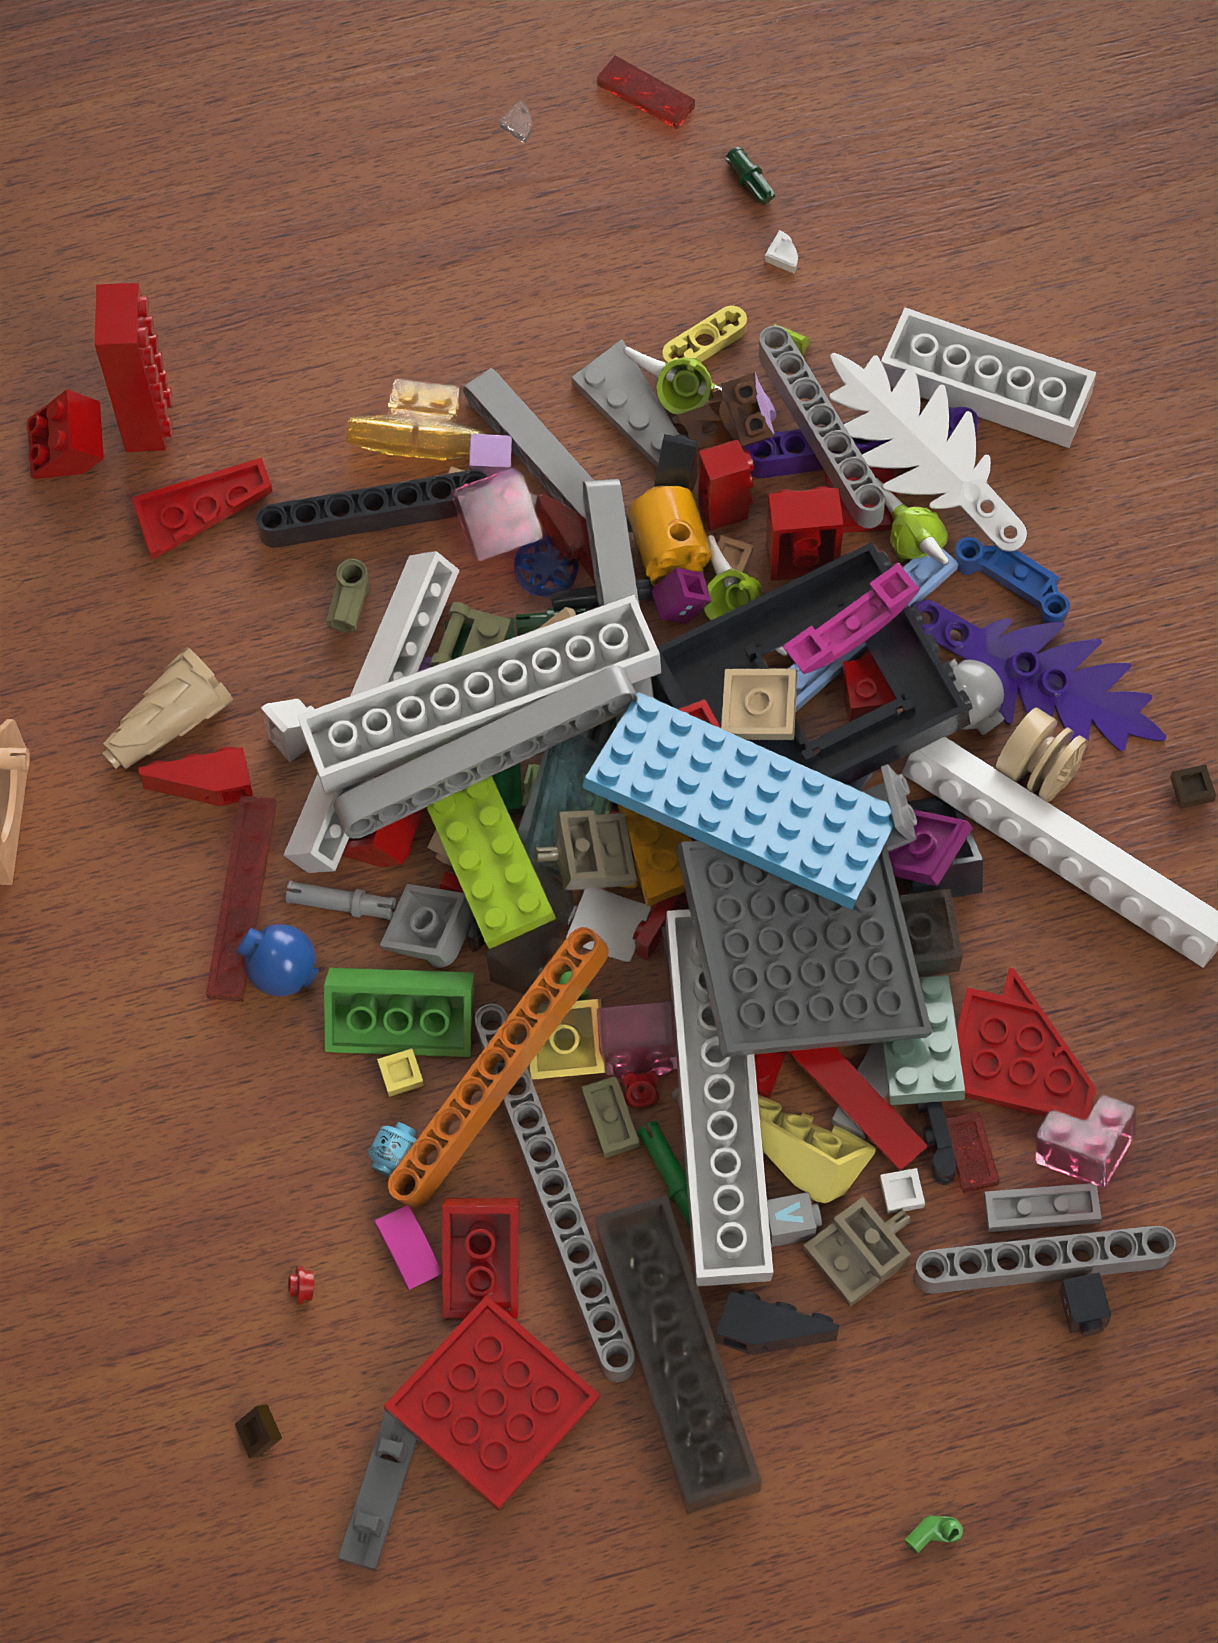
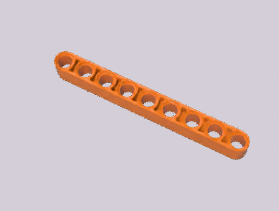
M580 927L569 934L401 1160L388 1180V1190L393 1198L411 1208L421 1207L428 1202L608 958L609 949L607 943L592 929ZM590 941H594L592 950L582 955L583 946ZM572 971L570 980L565 984H559L561 976L565 972ZM549 1001L547 1011L543 1014H537L539 1005ZM527 1030L526 1039L522 1043L516 1045L515 1040L517 1035L520 1032ZM505 1060L503 1070L494 1075L493 1069L499 1061ZM482 1090L481 1100L471 1105L473 1094ZM460 1120L458 1131L449 1135L451 1124L454 1121ZM437 1150L436 1160L432 1164L427 1165L428 1155L432 1151ZM415 1180L414 1190L405 1196L404 1190L406 1185L410 1181Z

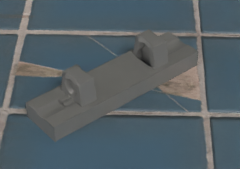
M386 1411L338 1556L341 1562L375 1572L377 1571L418 1442L411 1433ZM389 1454L395 1457L399 1463L383 1459L381 1455Z

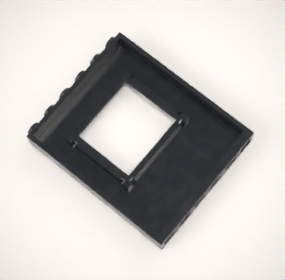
M870 542L658 646L661 673L654 675L669 705L680 709L705 699L721 727L725 669H769L762 657L763 655L784 646L811 625L816 630L872 589L869 583L892 567L884 551L878 553L874 544ZM907 605L887 625L865 641L867 648L895 695V700L810 742L806 738L796 717L794 740L747 741L848 785L881 769L882 766L889 765L970 725L969 710L973 709L966 692L964 690L958 692L953 683L956 681V677L950 664L947 661L942 663L937 656L940 653V649L931 633L925 635L921 628L924 625V621L917 607L913 606L910 608ZM902 707L903 711L897 713L896 710ZM819 748L820 752L814 754L813 751Z

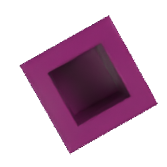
M675 568L651 590L661 620L687 624L712 602L703 573Z

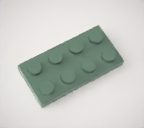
M949 975L919 977L932 1034L927 1038L883 1042L890 1105L965 1100V1086Z

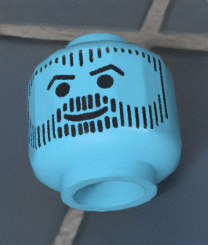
M398 1122L396 1127H381L368 1150V1157L373 1162L371 1168L390 1178L393 1171L416 1142L415 1136L418 1132L401 1122Z

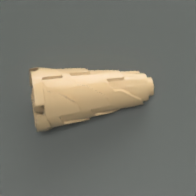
M185 648L164 669L165 673L143 693L145 697L120 721L121 725L103 743L107 749L102 754L115 769L120 765L127 769L147 754H154L176 736H183L205 718L210 719L233 701L231 694L224 685L217 681L214 677L215 674L190 648Z

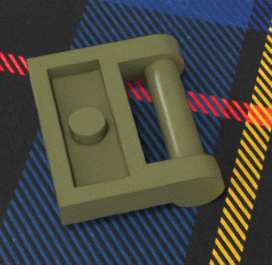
M460 602L452 603L448 613L451 618L438 653H434L430 666L434 667L453 660L451 655L463 622L471 624L472 628L461 657L506 641L512 626L511 619L471 609L466 604Z

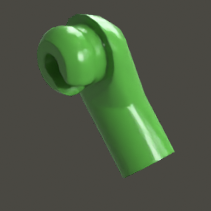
M927 1516L904 1539V1542L914 1553L918 1554L930 1541L957 1542L963 1536V1527L958 1520L952 1517Z

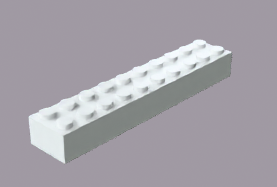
M635 595L300 714L297 717L324 792L328 794L389 772L605 668L621 666L625 670L631 684L660 674V653Z
M690 909L667 911L666 934L695 1286L771 1281L773 1263L754 1054L722 1057Z

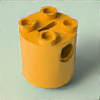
M656 486L647 490L633 501L627 510L628 519L646 575L650 578L651 584L657 586L675 568L702 572L704 574L703 568L711 560L712 551L693 493L688 488L680 486Z

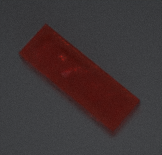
M614 56L597 76L598 86L675 129L679 128L695 108V99L617 56Z

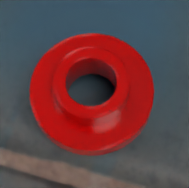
M297 1266L295 1274H289L288 1296L295 1297L296 1304H303L304 1301H312L314 1275L312 1270H304L303 1266Z

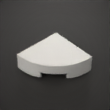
M779 230L765 254V262L795 274L798 264L797 250L792 243V239L786 233Z

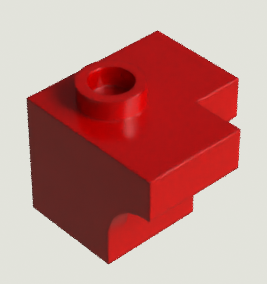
M874 658L843 662L844 699L848 722L896 699Z

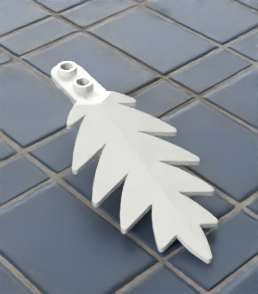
M831 354L832 364L845 386L832 392L829 398L848 408L868 412L844 424L850 436L864 440H890L862 455L868 466L877 468L916 467L886 482L883 485V490L912 495L944 494L932 501L929 505L930 508L948 509L961 506L999 549L1008 552L1019 549L1027 537L1026 527L986 483L990 473V456L984 455L974 468L976 436L972 413L967 411L947 441L949 408L944 385L938 386L919 416L920 391L913 366H909L891 392L886 371L878 356H873L865 369L839 354ZM981 503H990L993 508L992 512L984 513L980 508ZM1012 528L1016 533L1015 538H1006L1004 529Z

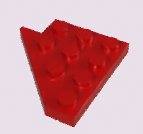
M1009 967L1003 995L967 987L957 1027L965 1098L1088 1126L1096 1087L1016 970Z

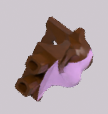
M757 372L721 383L722 391L719 388L711 390L712 400L709 404L672 417L674 424L684 427L687 437L698 441V449L721 445L739 439L741 447H747L775 436L771 422L776 418V411L760 385ZM706 423H715L717 430L713 434H704L702 427Z

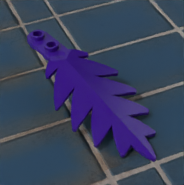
M921 600L914 605L920 614L927 613L931 617L929 624L924 623L921 626L925 635L931 633L937 644L964 660L983 662L998 674L1004 689V701L999 712L1005 718L1004 722L1006 724L1013 722L1017 692H1019L1026 715L1037 707L1053 717L1055 707L1063 728L1066 729L1068 727L1074 732L1071 741L1079 735L1089 740L1091 721L1103 737L1118 751L1125 750L1128 734L1154 741H1164L1166 739L1164 732L1153 721L1140 713L1152 700L1151 694L1131 691L1107 692L1131 668L1130 663L1101 664L1073 672L1102 644L1100 638L1071 642L1038 653L1065 626L1064 622L1033 625L1000 636L1011 624L1010 618L998 620L980 629L931 600ZM951 630H956L960 633V641H954L950 637Z

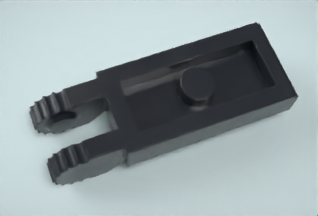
M942 1102L915 1103L918 1114L924 1113L927 1126L922 1127L924 1142L928 1145L927 1149L933 1148L934 1150L930 1166L931 1172L934 1174L933 1178H935L938 1184L947 1186L955 1178L957 1164L955 1163L956 1159Z

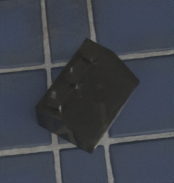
M531 861V864L556 919L493 947L486 954L490 981L523 995L526 994L545 968L549 955L554 956L558 951L562 941V936L559 934L564 924L568 926L571 924L577 908L573 904V891L564 890L563 883L533 861Z

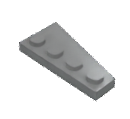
M621 339L572 376V385L658 469L664 434L675 436L679 435L637 363L624 352L627 346Z

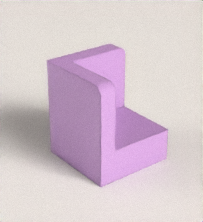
M472 434L469 470H481L492 480H509L512 436Z

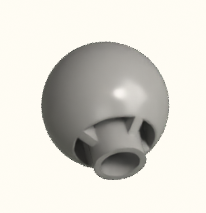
M953 659L949 662L956 677V681L953 683L958 692L961 690L966 692L973 709L969 710L971 724L962 729L977 728L980 734L984 735L1005 719L999 712L1004 701V689L1001 679L990 666L983 662L964 660L958 664Z

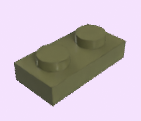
M617 1076L581 1087L604 1158L639 1148L640 1143Z

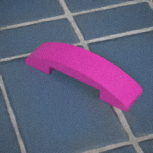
M899 563L869 583L872 588L869 592L815 630L811 625L783 646L784 650L803 674L817 670L858 647L887 625L920 591L919 587Z

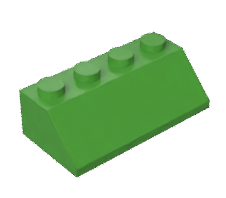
M329 968L324 984L325 1052L395 1054L412 1048L414 1055L471 1057L475 972Z

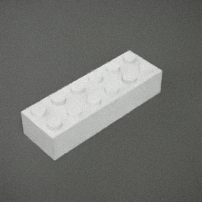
M904 308L881 360L890 387L895 388L909 366H913L918 380L920 397L930 400L938 386L942 384L946 388L948 407H968L974 410L980 418L1070 448L1088 405L1096 377V372L908 308Z

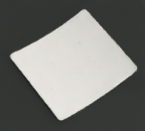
M601 888L585 889L566 938L575 929L588 927L607 943L609 957L630 962L635 950V940L632 939L633 934L640 921H646L651 906L647 907L646 904L618 896ZM594 941L586 943L583 947L592 950Z

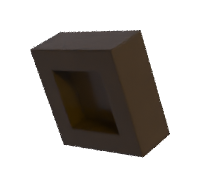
M1206 764L1171 772L1170 779L1180 809L1215 801L1216 793Z
M268 1404L254 1407L235 1423L249 1458L261 1456L282 1439Z

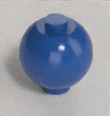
M286 924L270 925L261 931L250 927L236 952L245 958L244 969L250 982L258 990L271 996H289L297 993L302 986L309 988L319 970L313 967L316 962V952L311 940L298 928Z

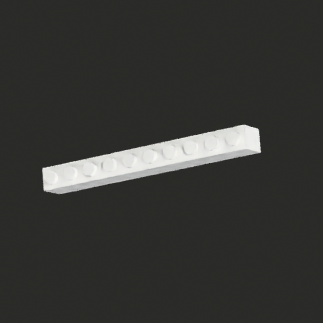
M437 551L409 556L351 696L418 672L459 573V569ZM317 774L283 856L308 873L335 871L349 837L346 835L334 809V801L341 794L372 780L374 777L325 794Z
M946 737L910 754L902 771L903 775L1204 968L1218 951V911Z

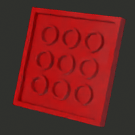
M486 1295L384 1404V1410L493 1508L499 1511L596 1404L601 1395Z

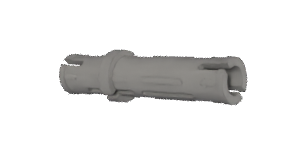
M290 880L287 888L291 889V892L286 891V903L349 912L352 917L357 918L367 915L391 920L394 914L392 909H396V898L365 894V891L361 889H356L355 892Z

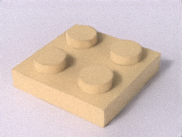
M725 669L721 729L745 740H794L797 670Z

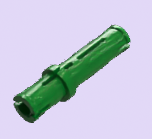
M657 1121L647 1123L653 1138H651L644 1126L637 1131V1135L641 1138L668 1188L666 1193L669 1199L676 1202L686 1221L687 1227L690 1228L686 1175L660 1129L659 1123Z

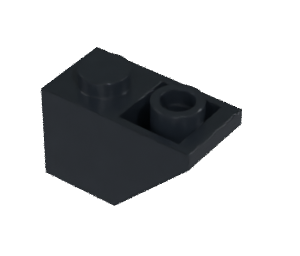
M664 434L654 487L680 486L688 488L693 493L698 476V441L691 440L684 435L672 436Z

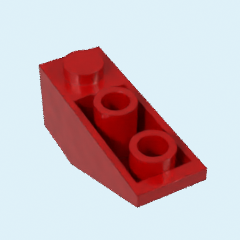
M223 747L214 753L204 755L188 754L179 760L169 762L158 760L138 768L144 789L217 806L254 799L248 763L243 747Z

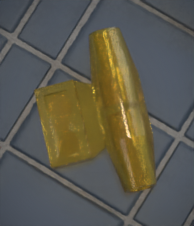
M394 379L389 400L390 414L350 416L347 428V443L387 455L440 461L470 459L471 435L485 434V431L452 422L456 420L461 398V386Z

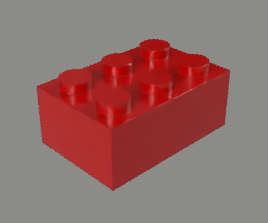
M820 486L806 491L781 490L768 494L766 548L771 581L799 578L841 557L843 517L839 488Z

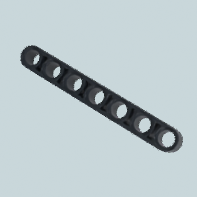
M467 470L269 504L258 511L256 522L261 541L268 547L278 548L475 514L485 511L491 504L490 479L481 470ZM474 489L482 490L479 493H470ZM440 495H447V496H448V497L445 498V499H437V498H436L437 496H440ZM406 501H414V503L410 505L402 504ZM371 507H381L376 511L368 510ZM340 512L347 513L342 517L335 516L337 513ZM306 518L313 519L312 521L307 523L301 522L303 519ZM279 524L276 528H267L269 525Z

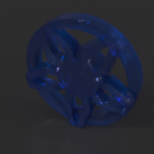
M538 535L525 542L515 556L514 573L516 579L525 590L538 596L549 597L553 591L569 589L574 584L578 575L579 563L574 548L556 537ZM544 544L547 552H541L540 545ZM552 545L560 548L557 549L554 553H552ZM535 547V554L526 553L529 549ZM568 554L564 559L559 560V556ZM522 560H532L533 563L529 564ZM572 561L573 571L569 575L564 567ZM520 568L528 572L532 571L529 582L522 575ZM558 574H562L565 580L560 577H557ZM535 577H537L540 581L534 585ZM550 580L552 583L559 585L553 588H542Z

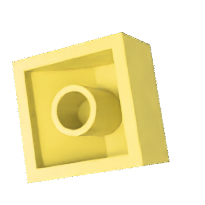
M601 999L575 1002L530 1063L531 1079L605 1073ZM540 1004L537 1014L546 1012L549 1004Z

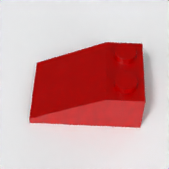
M520 1198L444 1199L442 1205L443 1318H466L486 1295L512 1318H518Z

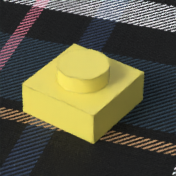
M412 1048L377 1059L389 1097L424 1086Z

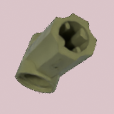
M347 559L339 564L337 568V583L326 620L327 626L344 633L357 630L365 597L371 590V583L365 564L358 559ZM351 577L361 578L356 583L346 582Z

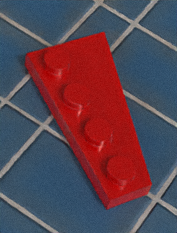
M261 457L134 496L131 499L151 560H154L267 496L273 490Z

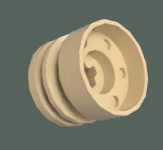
M1036 707L1024 717L1007 741L998 758L996 769L1015 782L1020 781L1030 772L1031 776L1027 789L1034 793L1041 787L1038 797L1046 802H1050L1069 784L1076 774L1089 741L1079 735L1071 742L1074 732L1068 727L1054 738L1053 735L1058 721Z

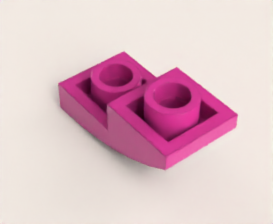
M408 1205L374 1220L388 1255L392 1256L407 1290L442 1274L436 1257Z

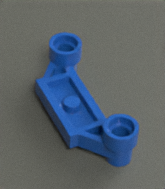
M973 537L962 538L956 544L955 560L958 563V571L960 573L969 575L975 571H982L1038 607L1042 616V623L1063 622L1068 616L1069 600L1065 595L1059 593L1057 588L1059 576L1018 550L1008 552L999 549L996 545L983 546L978 539Z

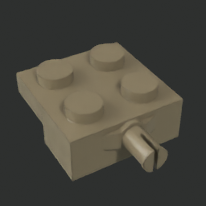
M594 810L559 812L552 822L555 845L552 847L534 848V856H536L534 860L536 863L546 861L557 862L561 871L564 890L631 886L637 881L625 813L595 815Z
M862 1197L836 1216L830 1226L805 1243L803 1250L849 1307H851L909 1263L911 1254L895 1236V1233L907 1224H910L911 1219L901 1209L900 1212L884 1222L867 1200Z

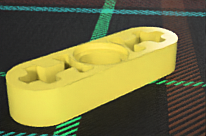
M737 306L722 308L669 341L663 348V362L670 363L674 359H679L677 357L672 359L673 353L678 356L683 355V358H697L700 362H703L745 334L747 328L746 313ZM729 319L731 322L738 321L737 326L734 327L733 324L726 325V320ZM701 334H708L714 338V341L710 345L702 346L695 339Z

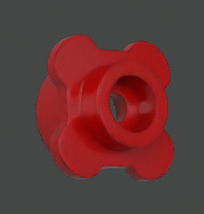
M648 1071L645 1074L627 1072L624 1074L622 1081L626 1085V1093L623 1096L627 1105L646 1107L654 1105L659 1101V1093L656 1091L659 1076L656 1072ZM643 1086L644 1090L639 1091L637 1088Z

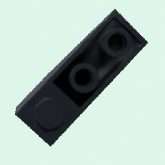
M740 1290L739 1294L730 1291L716 1333V1344L754 1355L836 1341L840 1325L833 1323L834 1320L831 1317L821 1313H812L809 1316L797 1312L795 1306L778 1301L774 1305L761 1301L759 1295L750 1291Z

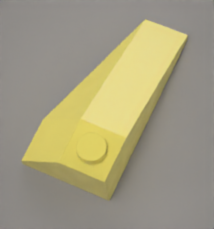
M758 1095L763 1152L796 1187L806 1193L809 1192L810 1199L826 1204L843 1196L875 1154L876 1147L840 1127L834 1126L833 1130L829 1131L812 1124L814 1117L802 1113L801 1116L784 1113L781 1111L782 1106L779 1103Z

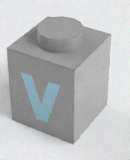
M809 1192L767 1200L771 1247L807 1241L816 1236V1226L822 1225L818 1203L811 1204Z

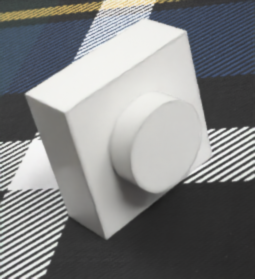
M917 1168L880 1175L879 1180L887 1215L898 1213L901 1209L910 1211L924 1208L925 1201Z

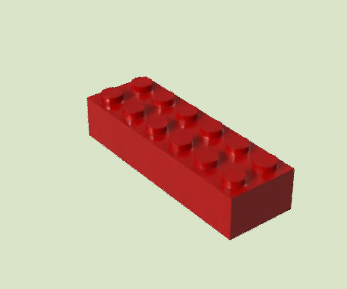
M139 283L96 284L94 345L125 451H166V437H172L171 417H168L167 408L173 407L172 389L168 388L167 370H164L163 354L159 352L158 335L154 334L153 316L149 315L148 296H142Z

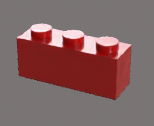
M739 439L699 451L698 503L709 531L747 520L749 505L753 504L749 490L753 488V480L750 471L754 470L753 460L748 450L743 451Z

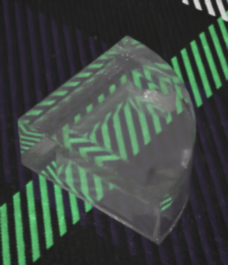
M519 100L499 120L502 129L525 144L531 135L532 119L527 105L522 100Z

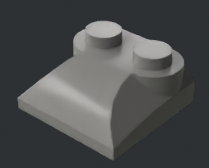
M407 884L380 947L387 951L425 959L437 968L450 965L457 958L473 921V912L465 894Z

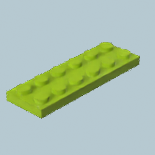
M492 776L427 806L489 949L556 919Z

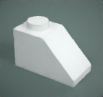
M299 699L268 703L261 707L268 738L289 762L308 750L297 716L314 710L312 706L306 708Z

